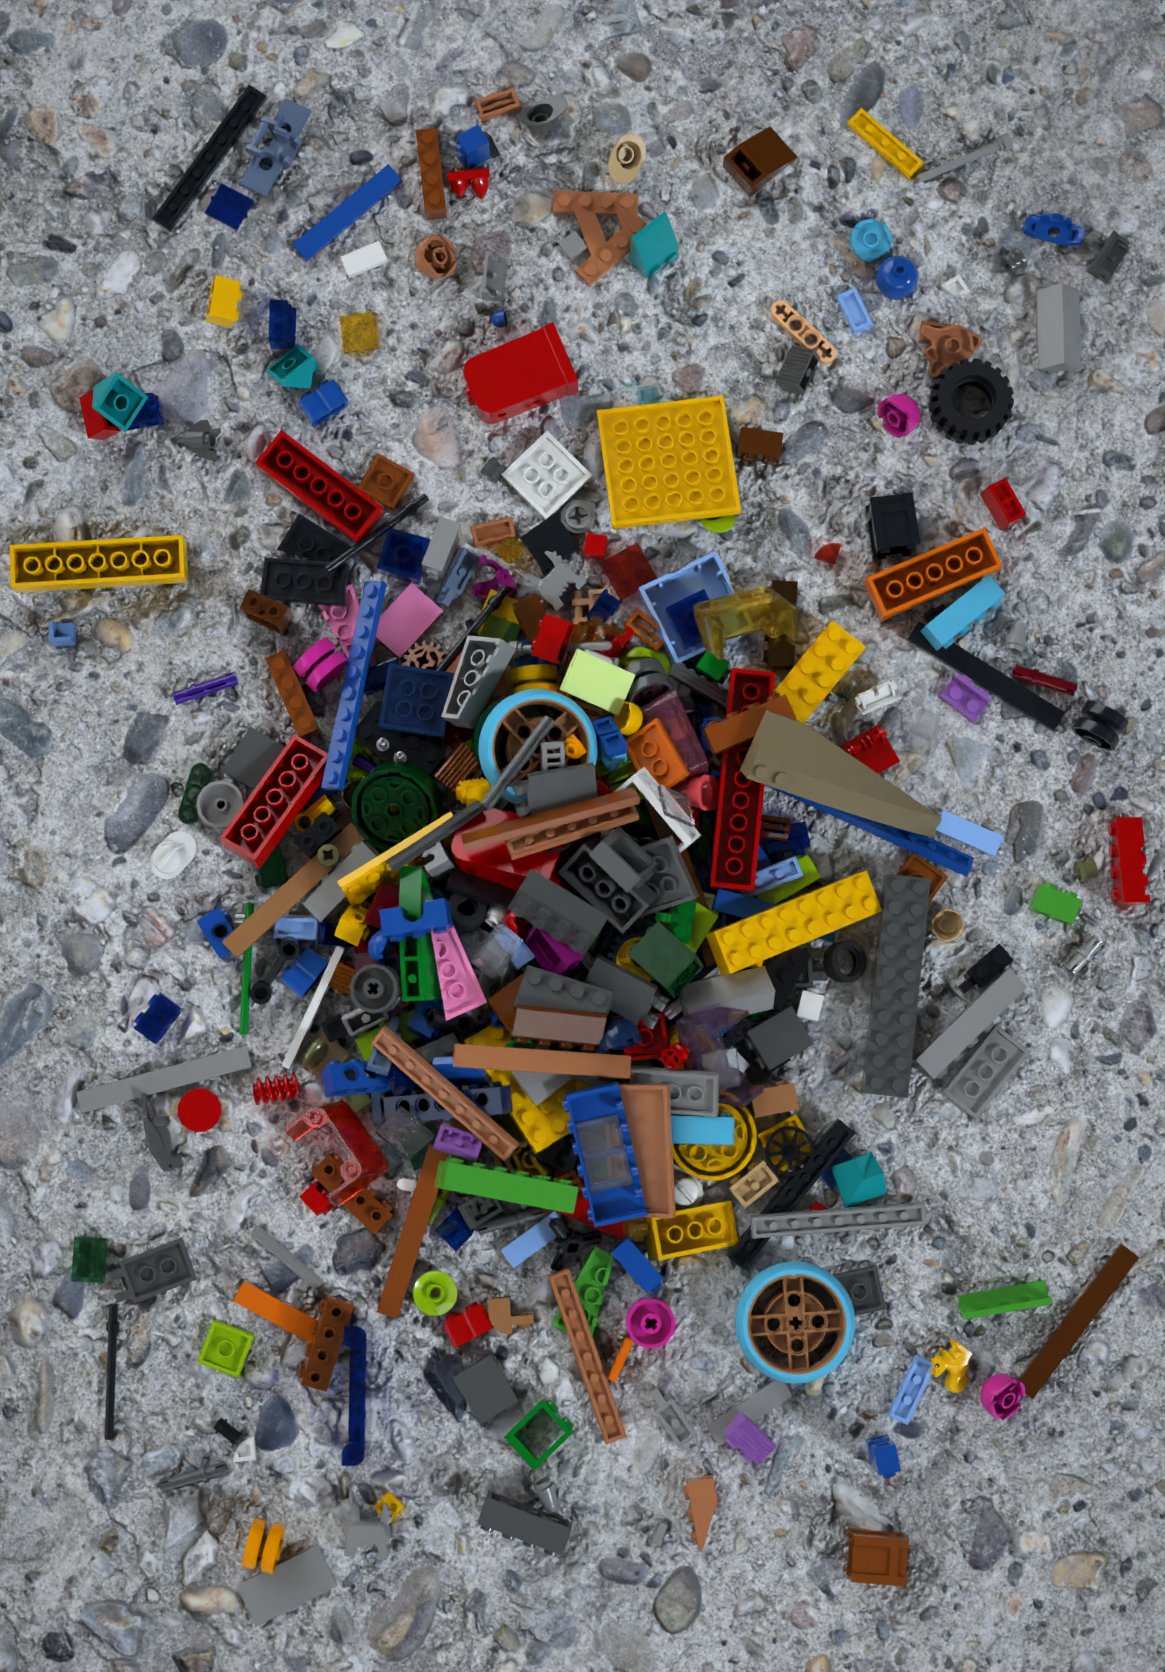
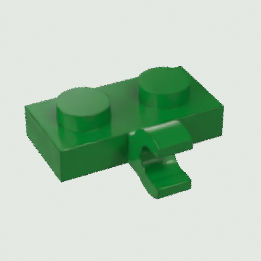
M690 900L673 906L672 914L657 911L655 920L670 923L669 931L682 943L689 944L697 901Z

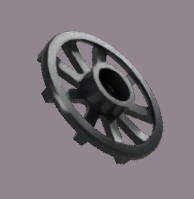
M786 1126L771 1134L766 1143L765 1155L768 1164L775 1172L784 1176H797L804 1173L811 1166L815 1157V1147L813 1140L804 1130L793 1126ZM786 1130L795 1131L791 1142L788 1141L785 1133ZM780 1132L782 1133L784 1144L773 1139ZM799 1133L807 1138L800 1144H796ZM770 1143L780 1147L781 1150L769 1153ZM810 1144L811 1153L799 1150L802 1146ZM781 1155L782 1159L775 1166L770 1157ZM799 1155L810 1157L805 1166L799 1160ZM785 1160L788 1161V1172L778 1169ZM793 1160L798 1163L802 1168L801 1170L792 1172Z

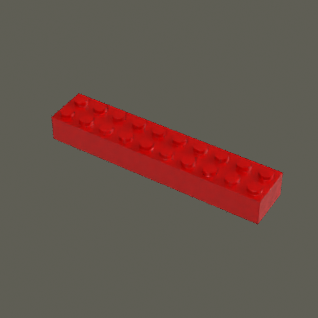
M731 668L726 716L735 711H739V713L747 711L746 707L756 702H759L760 705L768 702L767 698L773 696L775 672ZM753 740L722 752L709 888L712 889L719 888L751 893L755 889L765 784L747 779L740 771Z

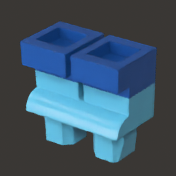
M611 716L591 721L597 738L598 756L601 758L607 771L619 769L620 763L626 762L627 742Z

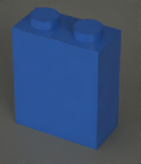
M628 1236L611 1249L614 1257L646 1293L649 1291L654 1293L663 1285L661 1282L664 1279Z

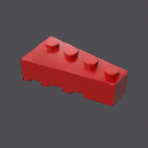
M1116 817L1108 825V834L1112 836V845H1109V856L1113 859V866L1110 867V878L1113 879L1114 888H1111V900L1114 901V906H1141L1150 903V895H1145L1146 886L1149 885L1148 876L1143 873L1147 862L1145 853L1141 852V847H1144L1145 844L1142 817Z

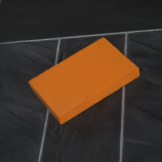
M654 719L625 739L628 744L627 753L636 770L639 771L645 767L664 791L690 775L660 719Z

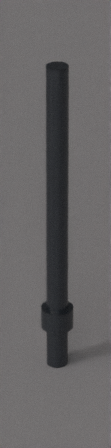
M423 494L413 502L405 504L400 512L327 564L324 570L330 574L407 516L411 517L414 515L418 508L429 501L427 495Z
M503 585L495 596H491L487 601L488 605L435 670L444 672L463 650L467 635L474 636L493 611L499 609L502 605L501 601L511 590L510 587Z
M117 1303L109 1304V1321L106 1322L108 1350L105 1440L114 1439L117 1331L120 1329Z

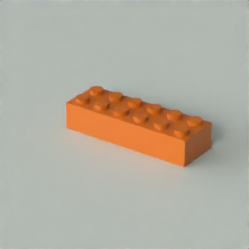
M982 528L871 575L865 579L864 585L880 621H884L983 579L988 575L995 574L1003 566L986 529Z

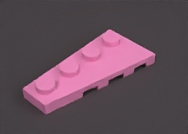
M354 584L347 585L344 607L318 605L347 658H349L360 607ZM374 651L372 652L369 669L378 667Z

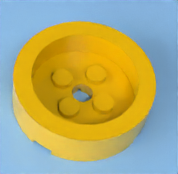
M719 1092L718 1113H730V1117L735 1118V1146L672 1144L673 1158L677 1164L688 1174L702 1180L720 1181L735 1176L749 1164L756 1150L757 1129L751 1113L738 1099L726 1093ZM678 1149H680L681 1152L680 1156H678L677 1154Z

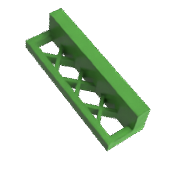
M1045 1280L957 1295L961 1318L965 1320L1053 1304L1052 1297L1048 1296Z

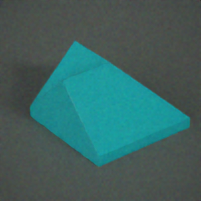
M297 344L265 371L283 387L310 389L313 373L319 368L316 359Z
M114 372L94 386L92 408L126 433L148 399V396L119 373Z
M872 1152L830 1167L845 1208L887 1193L884 1172Z

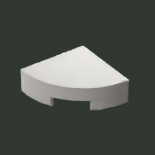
M960 275L955 276L940 287L946 294L953 297H963L970 294V290Z
M255 1436L245 1439L237 1447L234 1454V1462L257 1459Z

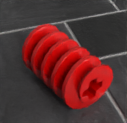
M294 1072L291 1074V1079H288L286 1073H283L282 1080H279L276 1074L273 1081L266 1076L265 1082L262 1083L261 1079L257 1077L256 1084H253V1095L256 1105L260 1104L261 1099L264 1104H268L269 1098L275 1103L278 1100V1096L281 1101H286L287 1095L290 1100H294L295 1094L301 1099L299 1081Z

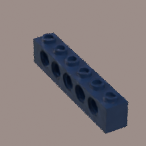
M501 1082L488 1083V1087L482 1088V1083L468 1085L469 1089H462V1085L455 1086L487 1115L513 1112L510 1085L502 1086ZM423 1089L410 1090L408 1095H405L404 1091L391 1092L390 1097L383 1098L386 1124L455 1118L428 1093H424ZM485 1094L488 1097V1103L485 1101ZM408 1102L410 1104V1110L407 1107Z

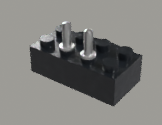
M377 700L357 725L354 741L382 763L393 761L407 762L421 768L432 776L446 758L441 739L434 737L435 740L431 742L425 735L380 729L378 726L382 702Z

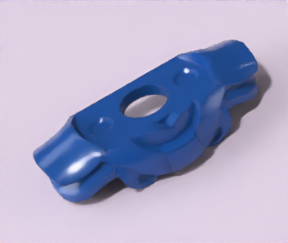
M1042 213L1041 216L1032 214L1027 217L1023 225L1024 234L1034 239L1065 246H1081L1085 235L1083 226L1073 224L1071 218L1059 213ZM1055 228L1059 231V236L1055 238L1050 237L1047 230Z

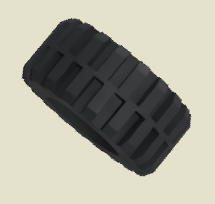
M974 358L972 362H969L968 359H962L959 364L954 362L948 369L942 371L930 393L928 406L929 411H932L930 416L932 422H937L936 429L939 432L944 431L946 433L945 438L950 440L953 437L957 439L956 443L962 444L964 441H968V445H975L977 441L981 444L986 442L988 438L996 436L1003 428L1012 412L1011 408L1014 405V399L1011 396L1014 392L1011 386L1008 387L1010 382L1008 377L1001 376L1002 370L999 367L994 369L991 367V362L986 361L983 364L980 363V359ZM965 385L981 389L987 395L990 402V410L987 415L977 419L961 415L952 403L951 397L954 390Z

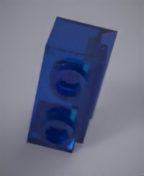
M270 300L268 342L271 349H292L295 346L297 308L292 307L288 300Z

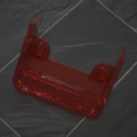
M345 1101L311 1108L283 1128L284 1132L296 1141L311 1129L319 1130L327 1124L330 1126L350 1156L340 1168V1174L345 1183L327 1195L338 1207L386 1173L389 1167L387 1158L358 1115L353 1112Z

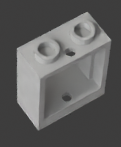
M440 516L422 561L423 572L427 574L426 577L433 581L444 579L462 536L460 523Z

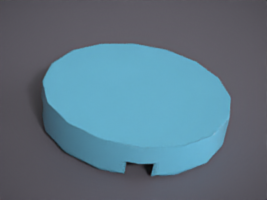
M875 219L863 220L856 224L851 232L849 239L850 248L854 255L863 261H878L885 257L890 250L892 243L891 232L887 225Z

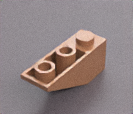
M712 1475L686 1479L687 1486H683L685 1500L689 1499L691 1508L687 1509L689 1523L694 1522L695 1531H691L693 1545L698 1544L699 1551L703 1550L717 1503Z

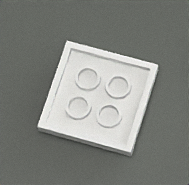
M548 431L501 474L545 520L560 509L592 478V474Z

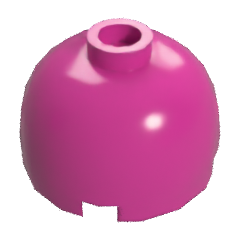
M893 394L880 402L877 408L879 419L883 418V421L886 423L882 426L887 432L897 438L910 434L917 427L920 420V410L916 401L905 394Z
M1005 1373L995 1374L983 1384L980 1394L981 1403L985 1410L995 1419H1008L1021 1407L1019 1401L1021 1396L1025 1398V1386L1011 1375Z

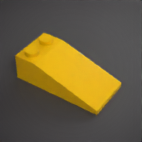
M731 1200L675 1210L676 1216L674 1218L641 1217L648 1259L651 1261L733 1246L738 1241Z

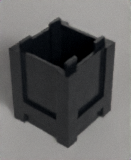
M913 492L870 497L868 506H865V514L872 558L877 557V560H884L886 555L901 553L903 557L911 556V553L915 552L916 545L920 544Z

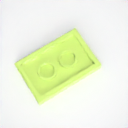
M576 649L559 690L615 715H619L635 674L580 649Z

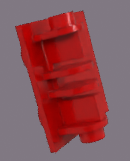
M879 724L841 745L845 752L855 756L857 760L878 774L900 762L886 737L888 736L884 728L881 729Z

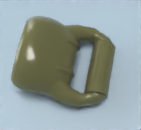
M323 1038L315 1039L307 1047L303 1060L304 1066L316 1067L323 1061L329 1051V1045Z

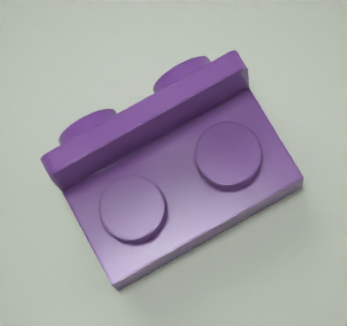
M958 673L939 696L971 722L978 718L992 700L989 697L990 694L982 687L977 688L972 684V680L968 676Z
M441 1124L433 1149L476 1162L483 1142L474 1134Z

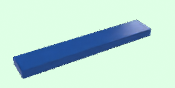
M389 164L386 165L292 244L293 248L308 262L402 183L401 177Z
M717 888L711 910L744 919L777 904ZM837 930L816 939L834 943Z

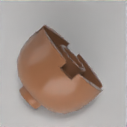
M432 235L418 244L414 260L419 272L425 277L440 279L451 275L455 271L457 261H455L454 255L457 253L448 238L442 235Z

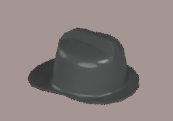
M560 95L544 98L524 108L519 115L520 121L528 125L531 134L547 133L554 127L556 118L566 111L568 106L567 99Z

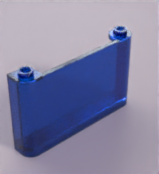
M350 1319L344 1325V1342L350 1348L348 1444L342 1450L341 1466L359 1465L371 1447L373 1327L366 1319Z

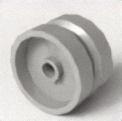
M218 780L211 782L202 788L197 797L196 807L198 815L209 826L219 831H225L248 799V796L242 789L228 781Z

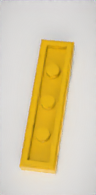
M862 108L847 122V126L907 179H910L923 165L924 162Z

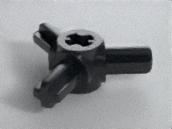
M552 1218L549 1227L556 1235V1242L558 1243L556 1249L558 1252L550 1268L555 1272L562 1270L569 1257L577 1256L583 1250V1246L600 1243L602 1241L600 1231L581 1234L580 1231L567 1228L560 1218Z

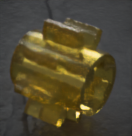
M506 537L502 540V544H497V554L505 563H516L519 560V556H524V546H522V542H519L517 538Z
M643 1217L625 1220L623 1222V1231L626 1237H630V1240L634 1242L643 1241L644 1235L650 1232V1224L648 1219Z

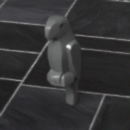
M142 1093V1114L147 1146L164 1172L174 1171L181 1166L182 1159L180 1155L174 1156L171 1153L172 1139L167 1127L171 1122L169 1115L150 1118L147 1094Z

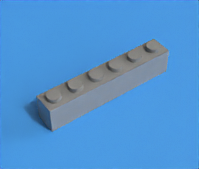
M1009 968L1005 969L913 1061L930 1079H935L936 1077L940 1079L947 1073L948 1069L946 1067L951 1062L955 1064L964 1056L962 1051L967 1046L972 1048L979 1041L978 1035L983 1031L987 1033L995 1025L993 1021L998 1016L1002 1018L1010 1010L1008 1006L1013 1001L1017 1003L1025 996L1023 991L1027 986Z

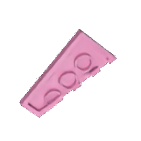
M454 926L447 929V932L443 934L431 932L445 1019L447 1021L483 1005L487 1001Z

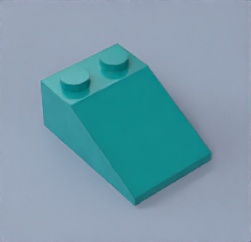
M665 212L631 237L629 260L645 279L650 275L652 277L655 276L662 269L661 266L666 262L668 264L673 262L678 256L679 245Z

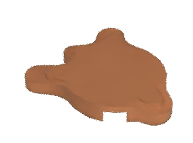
M924 324L919 330L920 334L931 342V345L926 347L923 353L930 360L928 374L932 378L938 377L952 363L956 362L959 364L962 359H969L975 349L982 343L980 335L971 333L961 325L952 324L942 328H935Z

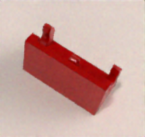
M1006 478L988 486L980 494L1001 531L1012 523H1017L1027 515Z

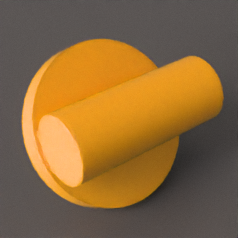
M574 734L564 741L565 754L569 758L578 759L587 752Z

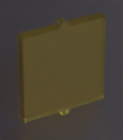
M356 312L354 315L339 316L344 353H364L367 350L379 349L374 312L362 314Z

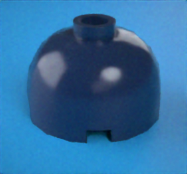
M619 1015L607 1018L608 1023L605 1024L598 1050L600 1054L608 1053L607 1049L610 1048L616 1052L642 1043L638 1027L628 1019H620Z

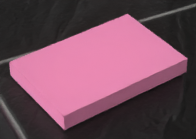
M411 582L380 616L376 638L401 659L408 652V648H411L443 614V610Z

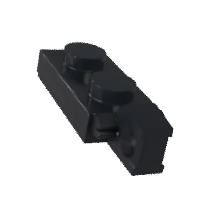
M999 943L963 975L966 980L957 988L963 994L972 987L976 991L1014 960Z

